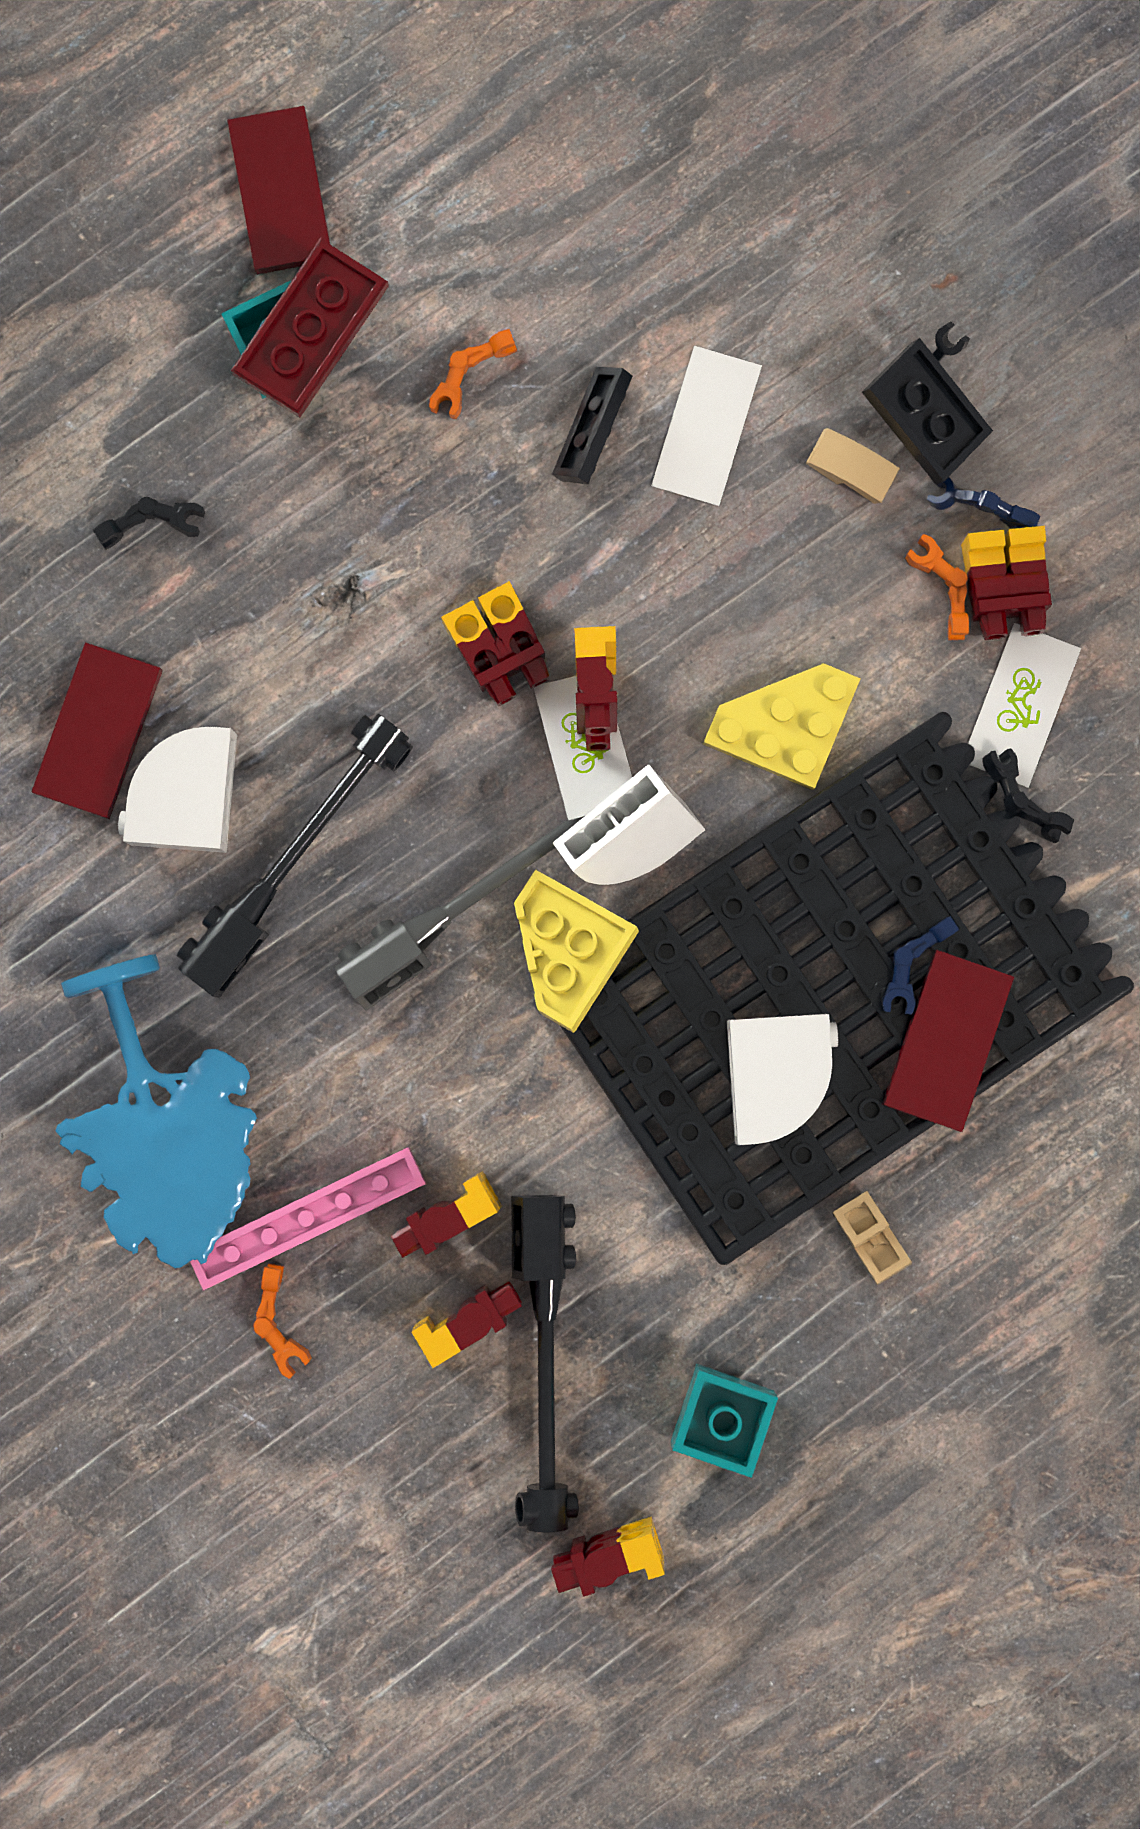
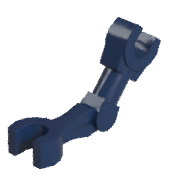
M949 477L944 482L937 484L940 488H946V492L942 496L928 495L927 498L930 505L938 510L950 508L955 502L974 506L983 512L998 516L1000 521L1005 523L1010 529L1035 527L1040 519V515L1036 512L1017 505L1012 506L1001 500L997 494L991 491L982 490L980 493L957 489Z
M951 916L946 917L931 927L926 934L918 939L909 941L894 952L893 982H889L882 1000L884 1012H891L892 1000L900 996L906 1001L905 1014L913 1013L915 999L912 984H909L912 961L914 958H919L926 949L935 943H940L960 930Z

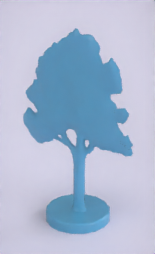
M152 954L104 967L61 982L66 998L77 997L99 990L103 992L126 1064L127 1081L120 1089L118 1103L103 1105L101 1108L86 1112L75 1119L66 1118L57 1125L55 1131L62 1138L60 1145L68 1149L71 1154L78 1149L95 1161V1163L84 1168L81 1180L82 1188L92 1192L102 1184L108 1190L117 1191L120 1198L104 1209L103 1216L111 1234L115 1236L117 1244L135 1254L138 1253V1245L146 1237L156 1247L157 1257L161 1262L173 1268H181L191 1260H198L200 1264L206 1263L208 1255L212 1252L215 1242L223 1235L227 1224L234 1222L235 1212L241 1207L242 1201L245 1198V1190L250 1186V1176L248 1173L250 1158L244 1153L243 1148L249 1144L248 1135L252 1131L257 1117L251 1109L234 1105L229 1101L228 1096L231 1093L240 1096L246 1094L250 1075L245 1064L236 1061L235 1058L218 1049L205 1050L201 1057L195 1060L189 1066L188 1071L184 1073H159L148 1063L142 1051L134 1020L125 998L123 983L158 971L160 966L157 956ZM176 1080H182V1083L177 1084ZM153 1082L166 1088L171 1094L170 1101L163 1106L156 1105L152 1100L148 1083ZM129 1093H134L136 1103L133 1105L129 1102Z

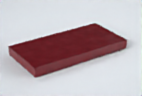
M299 106L228 119L227 122L255 272L258 275L301 267L320 238L330 244L305 107Z
M320 238L231 369L232 374L300 418L389 287L388 281Z
M85 642L31 792L110 820L163 670L160 667Z
M934 950L882 1105L958 1132H963L1014 976L939 950Z

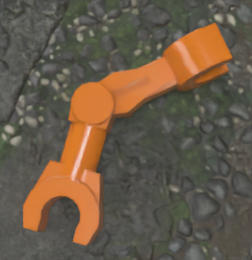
M510 329L496 333L485 344L468 347L451 355L446 381L439 384L430 398L429 407L431 412L437 414L440 403L448 400L452 402L449 411L450 417L452 419L458 418L462 409V390L460 385L468 368L475 367L481 361L493 356L501 358L517 352Z
M923 534L918 544L927 550V555L919 556L910 549L905 559L910 566L928 574L933 571L945 581L944 583L949 587L948 595L951 602V613L948 619V640H965V635L969 633L968 614L965 613L967 574L958 567L954 568L944 560V553L932 537Z
M268 1263L263 1271L261 1282L263 1293L260 1306L256 1312L254 1331L274 1349L275 1352L272 1355L279 1371L290 1379L296 1371L289 1365L288 1358L290 1356H297L306 1365L312 1357L308 1349L292 1338L287 1340L277 1329L273 1319L276 1315L275 1301L282 1283L284 1266Z

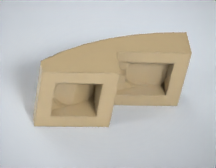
M828 428L823 430L806 462L807 465L835 484H846L874 504L882 503L900 469L865 446Z
M868 1191L833 1212L846 1237L877 1285L912 1264V1261L889 1228L888 1222Z

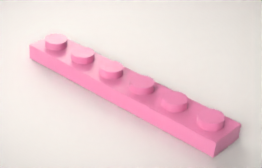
M407 1147L221 1236L215 1242L206 1263L200 1264L198 1260H191L190 1263L202 1289L205 1290L425 1185L426 1181L410 1147Z

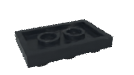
M920 338L911 342L862 391V394L936 485L944 482L993 431Z

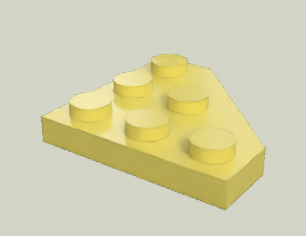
M823 663L721 704L717 709L703 745L814 790L861 678Z
M535 870L514 902L523 937L522 942L528 970L531 974L535 992V1002L540 1014L575 1033L639 930L632 923Z

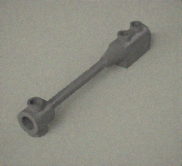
M584 817L566 820L443 907H436L404 922L400 921L396 925H394L392 920H384L372 929L371 934L374 940L363 948L358 943H351L345 946L338 954L341 963L335 966V970L354 999L367 1011L429 968L432 964L423 951L452 923V919L556 848L553 842Z

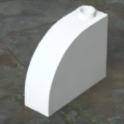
M199 727L176 733L156 745L136 769L128 790L126 811L120 812L118 831L120 835H124L123 842L131 846L227 853L237 734L231 728Z
M648 764L555 840L553 844L572 871L584 881L599 885H609L629 881L652 871L705 831V828L686 803Z
M829 1014L728 1020L727 1032L735 1144L766 1143L787 1136L802 1126L814 1114L826 1094L832 1071L831 1047H838L836 1022L830 1023Z

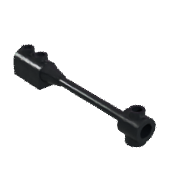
M377 713L373 720L365 715L356 724L351 734L357 738L353 746L361 752V755L263 879H259L231 905L227 904L224 909L217 905L214 906L202 921V925L208 929L199 941H196L193 937L189 938L178 951L177 957L183 961L178 969L211 996L218 998L222 996L269 936L257 924L277 892L276 888L375 763L383 770L388 767L394 772L410 754L413 746L407 742L409 737Z
M563 1195L511 1196L512 1278L529 1281L533 1311L538 1326L539 1483L528 1485L527 1492L517 1493L515 1513L519 1526H527L529 1531L542 1533L561 1532L568 1529V1519L577 1518L579 1512L577 1495L575 1493H568V1485L555 1483L554 1320H556L563 1279L566 1278V1269H574L576 1264L574 1246L572 1244L565 1245V1228L574 1227L576 1219L575 1208L573 1204H565V1196Z

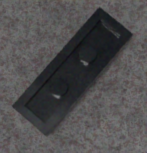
M595 368L552 472V475L560 481L589 484L633 377L624 368Z

